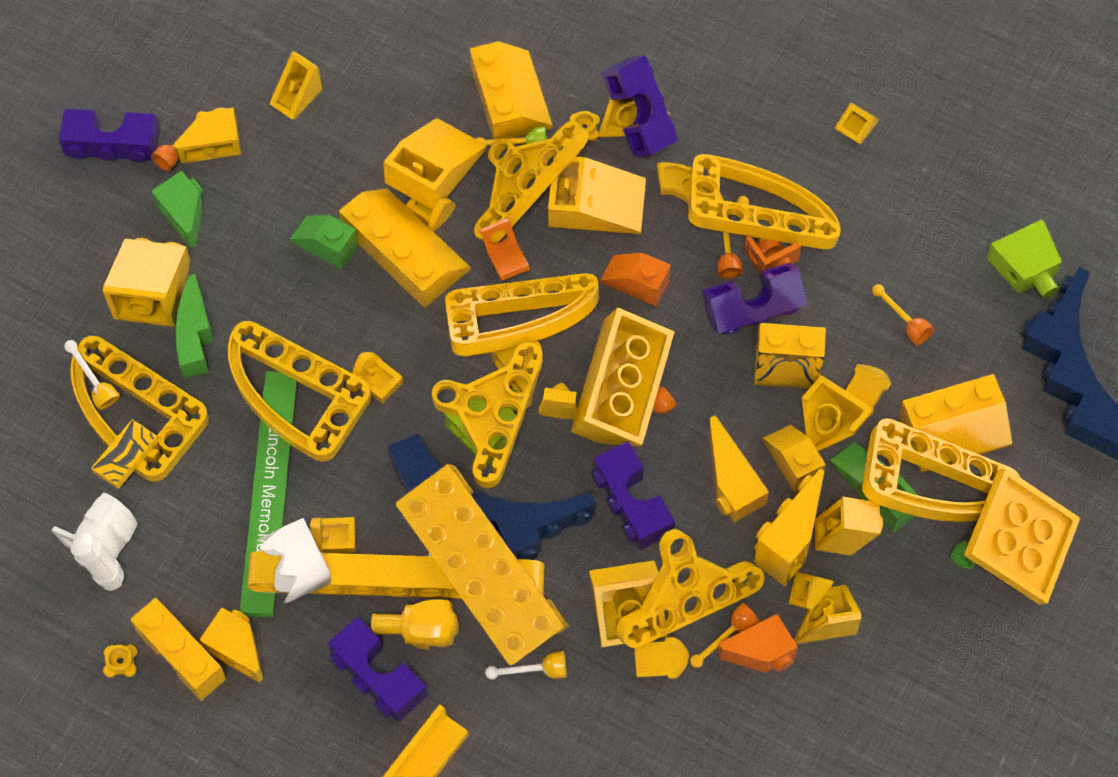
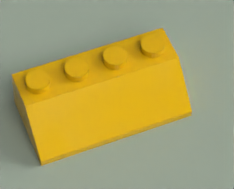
M388 188L361 192L339 210L340 220L356 228L359 246L424 308L471 270V267L411 210L405 207V204Z
M618 307L603 320L570 432L599 444L621 445L629 441L631 446H642L674 331Z

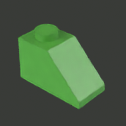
M180 171L151 192L156 207L189 247L192 248L197 243L204 208L200 196L203 190L194 178L189 180Z
M331 215L306 216L290 238L291 243L341 270L359 247L356 228Z

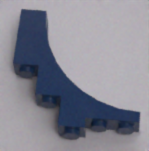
M1079 267L1074 277L1070 275L1066 277L1060 289V292L1064 294L1061 301L1054 300L1048 313L1040 311L1035 321L1032 319L1028 320L1021 336L1026 338L1022 349L1049 362L1042 377L1047 380L1043 391L1071 405L1064 418V421L1069 423L1064 434L1118 460V403L1112 399L1098 381L1087 360L1081 340L1079 312L1082 293L1091 272Z
M418 434L387 446L389 459L406 494L442 468L429 454ZM472 489L474 493L471 494L516 559L534 560L542 552V538L552 539L561 534L563 529L572 525L576 527L582 526L595 516L596 503L590 492L567 500L547 503L512 502L488 496L475 489Z

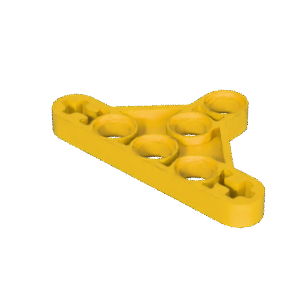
M569 121L561 126L553 137L521 146H515L506 138L496 140L488 152L489 160L496 167L490 206L477 221L474 228L475 236L483 241L480 229L507 218L513 227L582 150L588 140L587 130L576 121ZM508 148L505 156L499 159L501 153ZM556 154V158L553 161V163L547 166V163L550 160V158ZM519 163H522L520 169L515 174H513V170L515 169V167ZM536 177L534 184L529 189H526L528 183ZM515 201L512 209L506 212L508 205ZM504 230L494 232L490 241L498 243L507 232Z
M524 342L518 345L514 350L509 365L467 385L452 380H442L436 383L432 389V401L435 408L443 413L457 416L477 452L472 468L473 478L477 485L483 488L495 487L503 477L542 368V350L533 342ZM528 353H532L534 359L529 361L526 372L522 370L523 357H526ZM520 379L525 381L528 386L523 392L516 393L509 388L510 383ZM442 390H451L456 394L455 399L449 403H443L437 397ZM478 398L484 400L487 405L484 410L473 412L468 408L470 401ZM507 407L515 409L517 412L516 418L511 421L502 420L499 417L502 409ZM494 436H502L507 440V444L503 449L495 450L488 444L490 439ZM489 457L494 459L492 463L493 473H489L488 477H483L481 470L487 468Z
M669 530L660 540L659 547L663 565L640 609L620 619L617 623L616 635L618 639L630 648L641 647L756 593L763 586L764 573L759 567L748 561L737 563L726 569L696 555L692 538L680 530ZM682 538V549L676 554H671V544L676 539ZM684 568H689V578L683 583H678L677 577L679 572ZM724 583L725 591L723 595L714 599V589L717 585ZM695 596L697 598L696 606L693 610L685 612L684 606L686 601ZM663 610H668L667 620L661 625H656L657 615ZM637 626V628L634 629V635L632 637L629 636V634H631L633 631L632 627Z

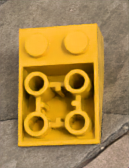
M436 118L401 140L383 162L385 183L433 210L439 199L447 198L487 149V145Z
M575 156L551 183L548 226L641 234L646 178L586 157Z
M821 468L814 476L808 474L803 479L797 489L799 493L793 500L787 498L777 511L779 516L771 524L767 521L756 535L758 542L754 546L756 550L754 563L784 587L806 562L824 476V470Z

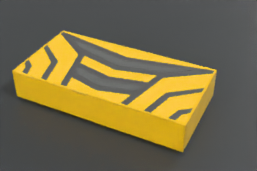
M132 419L91 467L92 472L119 489L159 441L158 436Z

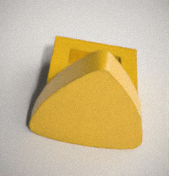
M411 198L405 207L411 210L434 232L450 217L456 204L448 198H441L436 202L432 210Z
M374 352L361 353L356 360L352 374L364 379L369 384L371 396L381 404L404 382L403 377L383 362Z
M857 364L854 369L856 373L845 391L874 409L883 392L887 391L890 387L891 381L883 370L869 365Z
M559 383L552 389L544 388L543 400L539 406L538 413L547 417L574 420L577 411L575 403L577 392L569 391L564 383Z
M355 517L312 518L310 532L321 553L356 552Z
M666 637L665 641L649 642L641 647L634 648L637 677L668 675L669 679H676L685 670L690 657L684 644L674 637Z

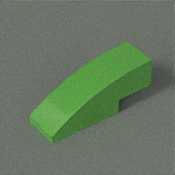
M195 274L189 275L182 291L176 321V348L184 379L209 373L202 345L214 342Z

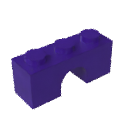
M646 55L629 57L601 71L611 100L631 98L636 104V119L631 125L623 128L634 157L652 155L678 141L675 125L668 115L663 94L658 89L653 76V68L648 62Z
M64 109L59 142L65 156L76 159L97 157L103 160L129 159L134 162L153 161L151 154L157 149L160 132L155 114L125 112L123 123L117 130L102 132L99 130L100 124L95 110Z
M788 262L760 271L763 281L762 290L758 296L751 300H743L740 288L732 281L701 290L710 326L719 334H732L737 332L741 326L747 324L758 325L767 322L769 317L778 314L790 315L797 312L798 308L808 305L800 270Z
M628 441L595 457L594 470L591 471V475L596 486L599 489L604 488L608 495L606 501L614 516L619 514L624 523L622 530L629 543L635 542L640 551L660 541L669 530L675 529V521L660 495L641 501L633 498L628 493L631 486L643 481L644 467Z
M358 617L327 643L331 654L328 658L340 672L346 669L353 676L352 684L361 694L369 693L376 700L374 706L386 719L392 716L399 723L428 696L426 685L404 663L387 674L377 673L370 668L373 658L382 651L381 641Z

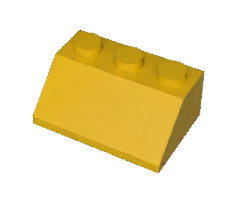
M499 41L470 48L472 73L493 139L515 138L527 135L531 129L536 127H546V130L553 128L528 50Z
M994 374L902 401L898 415L900 422L979 455L1012 446L1006 402ZM910 442L915 451L923 453V449L918 443ZM940 453L941 459L946 464H952V460L948 455ZM918 466L921 473L928 471V469Z

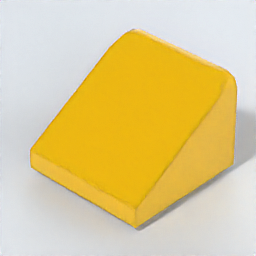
M850 102L834 129L861 144L879 119Z
M796 572L788 604L813 610L831 588L834 581Z

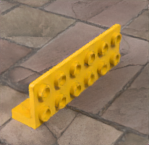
M447 464L398 500L396 506L509 665H514L549 638L562 633L570 626L552 600L544 598L471 496L474 491L456 466Z

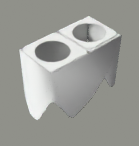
M304 518L255 540H266L260 546V549L264 550L266 554L282 555L275 570V589L280 592H289L284 603L293 601L331 584L330 571L319 548L316 546Z

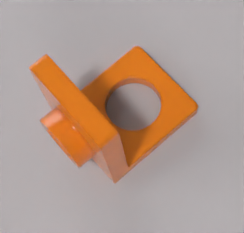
M508 218L480 229L488 256L501 281L530 270L529 264L517 244L511 222ZM498 230L507 232V236L503 241L499 243L490 241L494 232Z
M748 235L745 237L744 252L761 276L760 271L788 262L791 264L798 262L801 246L796 242L766 258L752 237Z

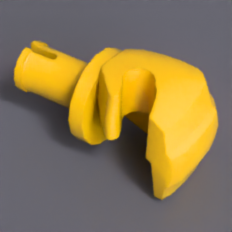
M433 599L414 605H406L402 614L373 613L371 630L375 635L401 634L405 644H412L413 647L429 650V646L443 648L453 645L455 636L459 631V622L453 605L449 600Z

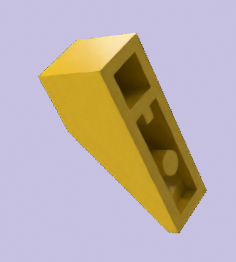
M714 415L709 420L708 433L716 492L715 502L720 512L724 516L729 515L733 523L766 505L769 491L716 415Z

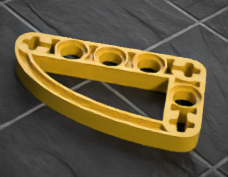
M701 154L694 158L690 171L688 219L693 225L705 229L745 236L750 235L751 237L790 244L798 242L801 246L818 249H832L836 246L841 232L836 215L820 198L807 189L775 173L736 160L709 154ZM704 169H707L708 176L703 175ZM720 177L770 192L791 202L809 215L719 200ZM699 187L706 188V189L710 190L711 193H710V194L701 193L700 191H698L697 188H699ZM726 215L738 216L741 221L730 220ZM757 220L768 221L772 226H762ZM794 225L799 227L802 231L795 232L790 230L787 226Z
M582 273L463 288L449 292L445 296V304L453 353L460 356H471L517 347L524 342L541 340L573 326L589 315L598 303L599 285L597 277L592 274ZM567 305L550 315L517 326L485 333H479L476 316ZM460 321H469L466 323H457ZM468 336V340H462V337Z
M243 321L239 323L230 335L228 361L231 373L240 394L252 411L279 437L307 456L320 462L333 459L371 401L369 384L364 379L255 322ZM252 332L254 340L247 339L243 342L241 335H249ZM272 345H279L284 349L283 353L276 358L266 355V350ZM242 353L333 400L310 436H307L288 423L261 398L245 374L242 365ZM299 359H306L311 363L310 368L304 372L296 371L293 369V365ZM324 374H335L338 377L337 382L332 386H324L320 382ZM345 381H346V387H347V389L343 388V385H344V382H345ZM358 389L362 390L363 397L356 396L354 399H351L350 391L357 392ZM337 413H344L349 417L348 422L343 426H335L330 420ZM328 430L332 433L328 438L329 449L323 447L319 451L316 443H323L326 440Z
M88 336L78 344L77 350L90 369L169 419L168 423L157 435L159 441L134 470L148 481L158 482L163 480L208 425L209 415L205 405L101 337ZM98 348L101 356L105 358L102 362L101 357L92 353L89 356L87 350ZM73 356L71 361V382L76 399L94 432L109 447L117 438V435L105 423L91 402L86 385V374ZM122 361L127 364L126 370L121 374L110 372V367L115 362ZM147 377L152 380L151 386L146 390L135 388V383L140 378ZM165 394L177 396L176 403L169 407L162 406L160 399ZM183 406L191 414L198 412L200 419L193 418L189 422L186 412L182 410ZM172 434H178L183 437L182 443L175 448L165 445L167 437ZM158 449H161L165 454L161 456ZM159 460V464L161 467L159 469L152 468L150 470L148 467V463H156Z
M886 418L879 421L870 434L862 490L870 501L902 513L940 521L969 522L978 521L985 501H942L898 490L896 488L901 459L988 494L998 470L1007 468L1017 476L1019 474L1009 466L893 419ZM910 442L918 443L922 447L923 453L915 451ZM940 453L948 455L953 465L946 464L941 459ZM877 455L886 457L890 466L882 465L878 461ZM969 465L977 467L981 471L982 477L974 475ZM880 477H882V480L880 481V489H879V484L876 483V481H877Z

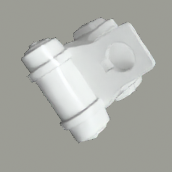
M103 492L87 511L84 520L75 534H71L56 526L51 531L65 546L71 548V553L74 555L75 560L92 574L93 580L99 586H102L105 590L112 591L119 588L124 579V571L116 559L122 548L131 539L138 524L129 509L116 498Z

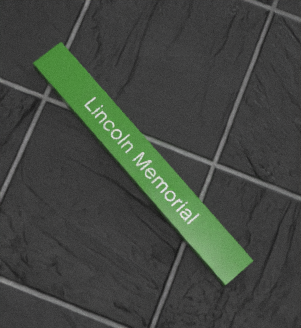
M266 371L263 400L277 414L294 426L298 381L281 372ZM261 419L240 612L247 617L274 618L277 593L256 592L247 587L249 555L252 552L264 551L260 549V546L266 540H255L282 528L284 525L292 445L273 432Z

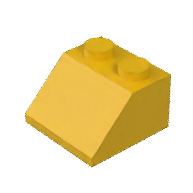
M654 560L589 571L601 647L625 644L616 635L617 623L625 615L641 608L659 573ZM664 610L657 615L656 625H661L665 622ZM637 626L632 627L633 631L631 634H629V636L632 637L634 635V629L637 628Z

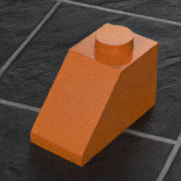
M645 253L613 255L600 279V283L657 307L670 282L671 265Z
M777 613L720 642L717 655L720 660L764 673L773 669L778 672L793 664L798 647Z

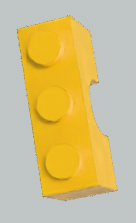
M154 598L130 619L140 637L157 655L161 654L175 670L179 679L200 701L226 680L221 666L157 598Z

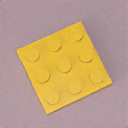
M1007 468L997 471L964 556L1037 604H1048L1080 517Z

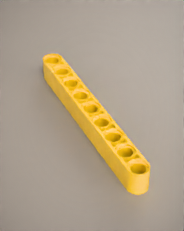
M265 551L250 553L248 589L256 592L289 593L280 592L275 589V570L282 555H268ZM321 553L331 574V584L309 593L462 599L432 556ZM517 559L544 596V563L537 560Z

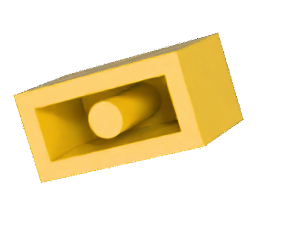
M842 497L815 519V550L853 555L881 534L883 518L880 515V505L872 501Z

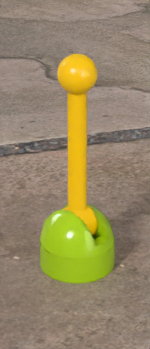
M536 127L531 129L526 137L506 139L513 144H529L547 139L546 127ZM482 137L476 138L477 141L482 142L487 146H491L496 140H498H485Z

